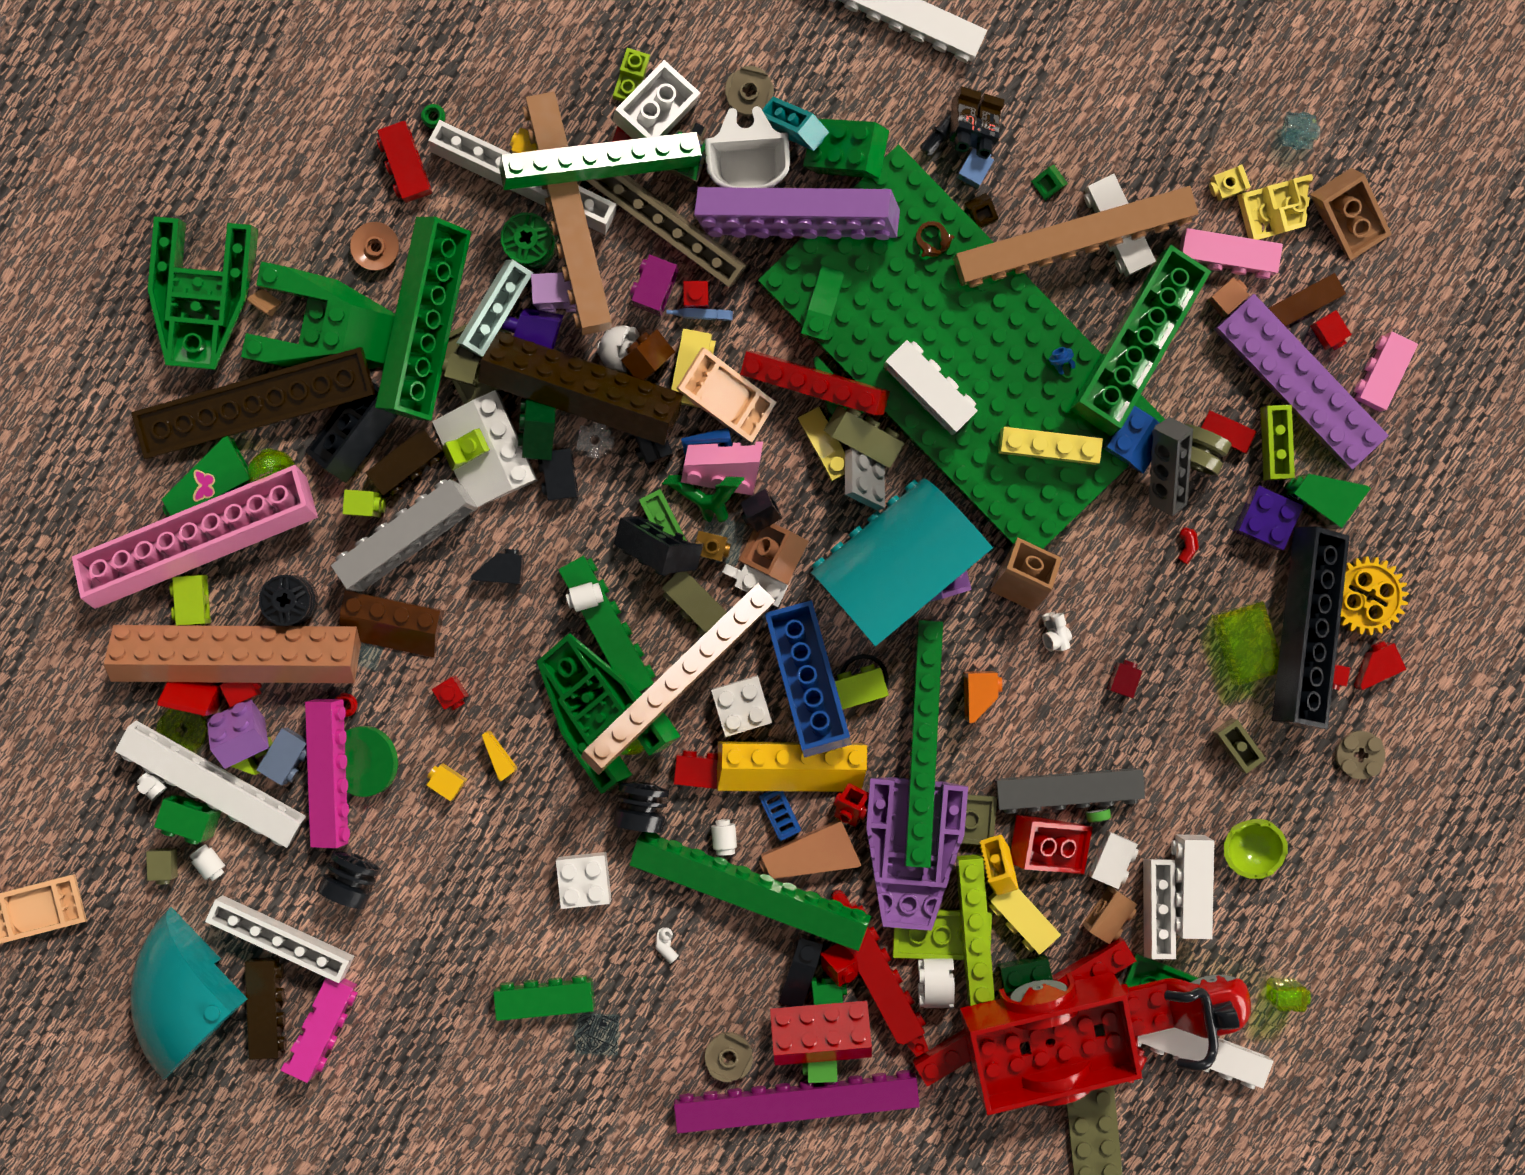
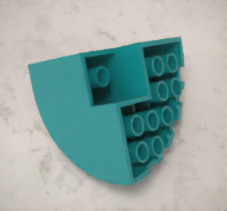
M172 907L156 922L141 947L133 971L130 992L131 1014L138 1042L150 1065L162 1080L166 1079L248 999L215 965L221 958Z

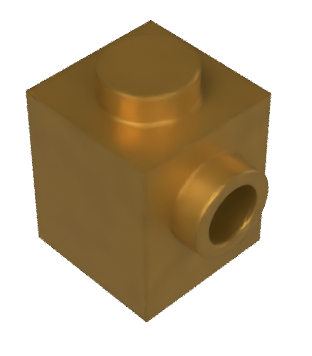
M698 531L696 541L704 543L701 557L723 561V557L728 558L731 544L727 543V537Z

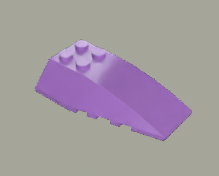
M896 777L870 778L866 828L883 927L932 931L958 850L964 838L968 786L935 781L931 868L904 866L909 779Z

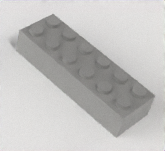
M451 479L440 481L434 486L435 490L430 494L419 496L414 501L415 504L409 509L404 508L397 512L395 519L390 523L385 522L375 529L376 533L369 538L364 537L355 543L356 547L350 552L344 551L335 558L336 562L331 567L346 589L360 593L478 509L464 487Z

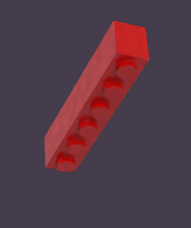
M746 351L740 375L873 415H884L890 393L889 390L757 351Z

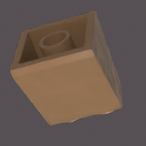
M1017 537L996 573L990 591L1035 611L1052 591L1062 558Z

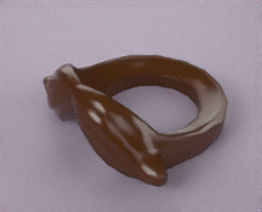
M931 221L923 223L918 228L915 240L923 251L922 257H938L949 249L951 241L955 236L949 235L941 223ZM929 226L936 227L941 232V249L938 251L921 238L922 231Z

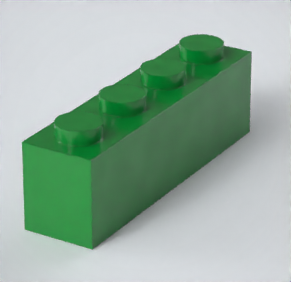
M586 975L573 976L572 980L562 981L561 977L550 978L548 983H538V980H527L523 982L524 985L514 986V982H505L499 984V987L493 992L496 1021L593 1012L595 1009L593 979H587Z

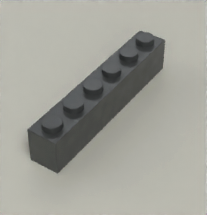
M1141 768L995 779L997 808L1003 810L1004 814L1017 813L1019 808H1027L1028 812L1042 811V807L1051 806L1052 810L1066 809V805L1075 804L1076 808L1090 807V803L1100 802V806H1112L1114 801L1124 800V804L1139 803L1138 799H1145L1143 769Z

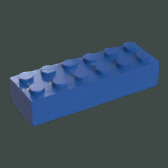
M812 600L765 613L804 758L852 745Z

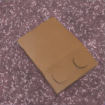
M1350 168L1310 194L1318 213L1350 261L1391 235V231L1365 174Z

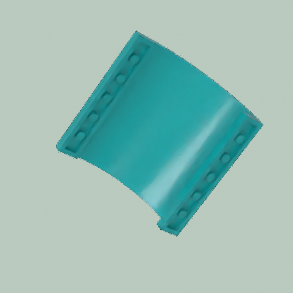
M925 478L919 482L914 479L904 488L907 491L900 498L897 495L891 498L886 503L888 506L886 510L882 513L879 511L873 513L867 519L869 521L868 525L863 529L858 526L849 534L851 538L845 544L840 541L830 550L831 556L826 560L821 557L811 566L814 569L810 572L811 575L824 586L875 647L993 549L967 517L934 484Z

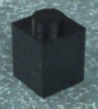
M767 489L741 502L744 511L741 513V516L746 525H752L756 532L782 519L777 503Z

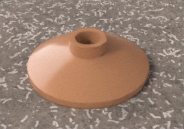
M369 222L363 224L354 232L350 243L351 254L361 267L372 271L383 270L396 260L399 253V240L395 232L388 225L380 222ZM376 243L381 246L378 252L372 250V246Z

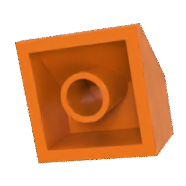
M994 671L964 672L965 721L975 723L998 699V692H1002V677H999L998 673Z

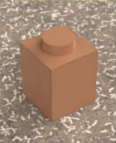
M1233 277L1207 300L1222 317H1225L1250 295L1246 292L1248 290L1246 285L1241 280H1236Z

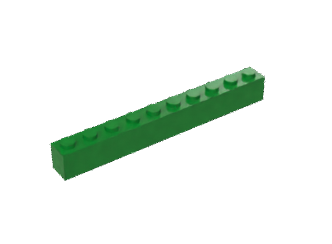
M919 620L917 622L904 866L931 868L943 622Z
M641 833L636 841L629 864L635 868L856 951L860 949L871 916L861 909H851L843 906L837 900H827L815 892H806L798 889L791 883L776 881L770 875H760L752 872L746 866H736L728 863L724 858L707 855L700 849L685 847L676 840L669 841L661 838L657 833Z

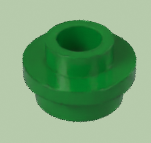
M430 104L422 110L421 119L426 127L435 129L439 120L445 122L446 114L441 106ZM432 113H437V120L431 121L429 118Z

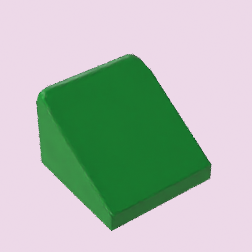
M1055 165L1048 167L1031 181L1045 201L1068 184Z

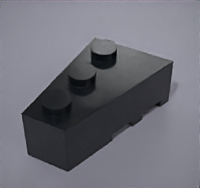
M639 516L620 518L614 545L622 549L624 554L637 558L639 563L650 566L654 569L655 573L667 576L669 573L697 570L704 543L683 540L684 535L678 532L675 533V536L663 532V526Z

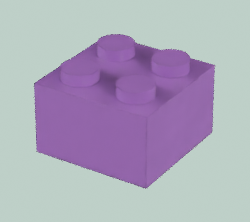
M252 699L237 703L234 707L221 713H216L207 719L210 750L224 769L269 748L265 718Z

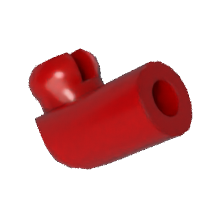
M1185 527L1179 533V537L1184 540L1185 548L1177 559L1188 565L1197 552L1199 544L1196 531Z

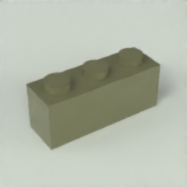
M838 405L824 431L831 437L890 468L905 444L898 438L899 433L889 427L883 430L879 428L880 423L868 416L865 420L860 417L861 412L849 407L845 409Z
M687 571L677 572L662 587L665 591L663 597L671 605L676 602L682 608L679 613L688 622L693 619L699 625L696 630L702 636L727 613Z

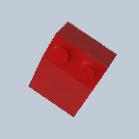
M1017 815L1010 850L1013 865L1025 870L1084 874L1093 827L1041 817Z

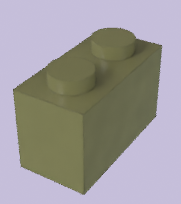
M1230 718L1212 731L1239 771L1247 774L1266 760L1238 719Z

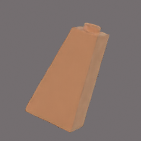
M839 819L762 853L761 857L763 860L759 861L763 873H769L774 879L861 866L843 822Z

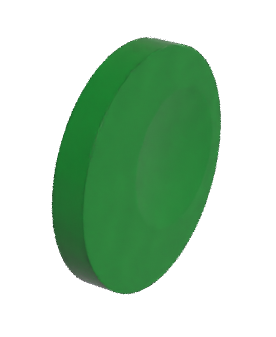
M358 726L345 731L347 735L345 742L347 792L358 797H369L383 792L392 784L397 774L398 756L393 742L384 732L375 727Z

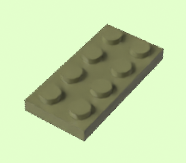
M1114 1085L1092 1090L1085 1097L1066 1104L1073 1175H1123Z

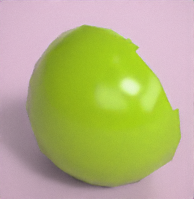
M1264 819L1247 820L1236 824L1229 830L1224 842V857L1229 867L1238 875L1249 879H1263L1273 875L1282 866L1288 854V843L1283 832L1271 821Z

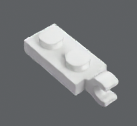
M726 564L722 571L737 579L735 587L747 593L759 584L775 600L773 605L777 607L788 588L787 584L747 565H744L741 571Z

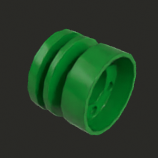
M521 212L512 216L504 224L501 231V244L504 252L511 260L513 259L527 269H537L552 259L556 240L550 226L541 216L534 213ZM527 234L529 237H531V238H530V240H531V243H530V244H527L526 242H523V241H524V238H523L524 235Z

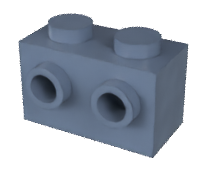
M288 727L281 728L258 766L257 771L280 785L293 782L299 772L296 769L299 763L307 759L306 738Z

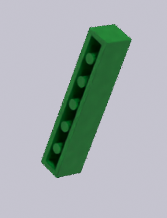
M583 555L558 569L568 589L590 582L593 584L599 583L604 601L598 603V606L581 610L586 622L612 669L639 692L655 683L653 678L656 677V674L650 664L647 666L644 664L641 657L645 656L639 643L634 644L630 636L633 632L627 622L622 623L618 614L621 613V610L616 601L611 602L606 593L610 592L604 579L599 581L595 572L598 571V568L593 559H587Z

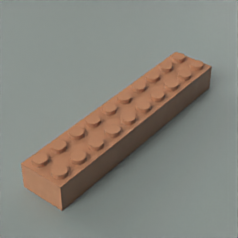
M113 625L103 665L111 682L355 683L361 642L357 627Z

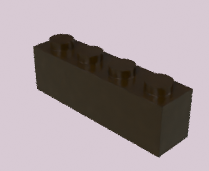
M279 957L250 958L245 962L246 997L248 998L246 1003L249 1060L277 1059L287 1048L286 1036L282 1034V1027H285L286 1015L281 1010V1002H284L285 991L280 986V978H283L284 966L282 963H279Z

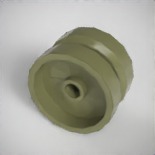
M1184 423L1193 428L1190 469L1218 476L1223 463L1216 456H1227L1232 443L1211 431Z

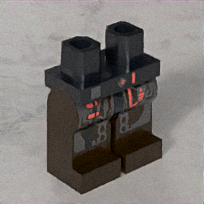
M963 86L960 87L952 99L951 133L949 141L954 142L955 150L966 152L972 147L977 149L976 155L978 157L987 159L990 156L993 147L1000 138L999 123L1001 110L1004 107V99L985 93L981 97V92Z

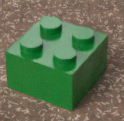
M176 794L163 799L154 827L161 829V834L175 837L176 834L184 837L185 842L198 844L214 836L222 811L214 810L207 804Z

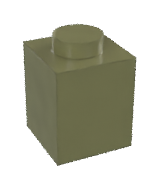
M450 353V357H446L444 360L442 372H445L444 377L476 387L481 362Z
M158 848L146 851L147 881H155L157 885L170 884V880L178 877L177 848Z

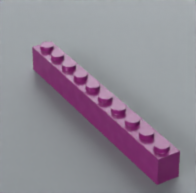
M901 1070L892 1076H886V1073L872 1074V1078L862 1079V1076L854 1075L848 1077V1080L814 1084L802 1081L799 1083V1086L781 1083L775 1085L776 1088L766 1089V1086H755L751 1088V1091L742 1092V1089L734 1088L727 1090L725 1094H718L717 1091H707L703 1093V1096L694 1097L691 1093L682 1094L674 1102L677 1133L919 1108L917 1078L915 1073H911L909 1070Z

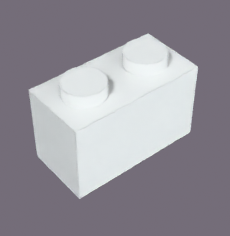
M1107 830L1088 875L1119 889L1120 884L1124 885L1128 878L1129 872L1127 868L1130 862L1133 863L1138 855V849H1136L1138 844Z

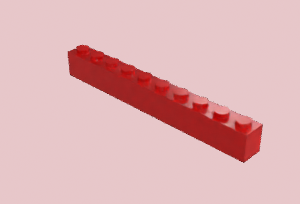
M1119 937L1116 941L1112 940L1110 944H1104L1056 973L1052 978L1055 981L1064 983L1068 987L1066 973H1071L1075 981L1109 972L1116 974L1136 962V959L1124 939ZM964 1029L913 1059L914 1066L927 1087L971 1061Z

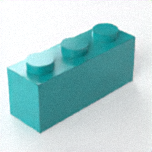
M774 96L762 109L775 131L788 133L790 141L814 151L820 146L829 133L813 113Z

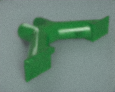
M669 475L662 482V485L670 486L697 505L705 521L711 522L715 513L718 521L722 523L728 519L725 503L745 479L744 477L726 476L720 484L715 486L717 491L714 495L705 494L692 484L682 483V475Z

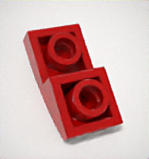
M1210 410L1201 427L1227 439L1232 443L1231 448L1247 454L1257 433L1247 426Z

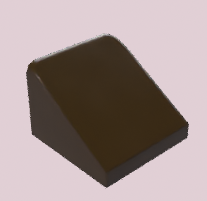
M986 193L964 203L971 219L980 228L999 219L992 199Z

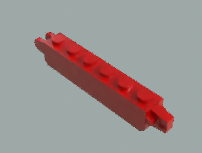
M841 889L833 892L832 900H837L843 906L851 909H861L866 913L863 905L857 906L855 901L850 903ZM868 926L859 951L848 947L846 949L856 958L858 971L896 1042L902 1045L907 1044L914 1055L918 1057L929 1051L923 1035L925 1031L922 1027L926 1025V1022L920 1011L914 1012L911 1005L915 1002L909 991L904 992L900 983L903 980L898 970L892 971L888 964L892 959L885 947L880 949L877 943L880 937L874 926L870 928Z

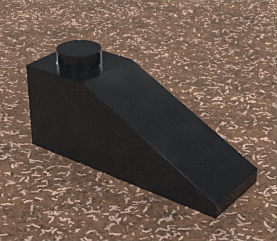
M799 933L778 1003L790 1007L803 1006L821 954L823 940Z

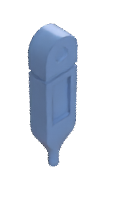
M700 308L666 310V314L687 319L733 321V311Z

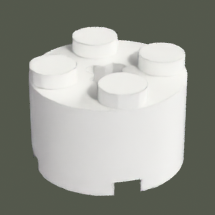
M953 958L918 960L919 1007L954 1008Z

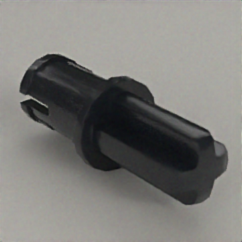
M951 111L947 113L937 127L934 126L932 128V133L920 145V149L925 155H932L943 141L946 142L948 140L947 136L951 133Z

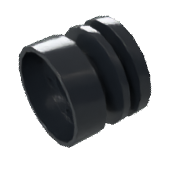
M278 575L263 585L259 593V606L267 620L276 625H299L307 622L314 615L318 607V594L313 584L299 575ZM282 597L290 599V604H285L282 601Z
M647 782L619 783L618 790L629 793V795L617 796V800L626 803L627 807L615 809L613 825L640 832H663L666 815L656 812V808L667 807L668 802L659 800L657 797H668L669 790Z
M334 850L330 857L334 862H329L327 868L335 873V875H323L317 889L318 893L338 904L355 909H364L371 892L362 885H374L376 879L372 876L379 875L380 867L358 854Z

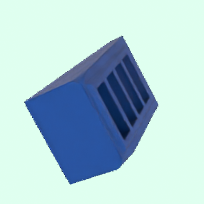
M729 428L681 438L685 457L688 445L714 443L718 444L719 447L732 446Z
M768 791L759 795L780 841L802 831L783 791ZM780 795L781 799L768 805L767 800ZM784 804L785 808L772 813L771 809ZM786 813L789 814L790 817L776 822L775 818ZM790 822L793 823L794 826L781 832L780 827Z

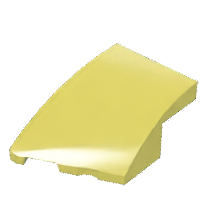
M1312 174L1237 195L1248 238L1260 240L1305 227L1307 220L1306 210L1310 197L1307 196L1309 183L1313 180ZM1262 223L1265 225V229H1264L1263 232H1262ZM1270 223L1272 231L1266 232V227Z

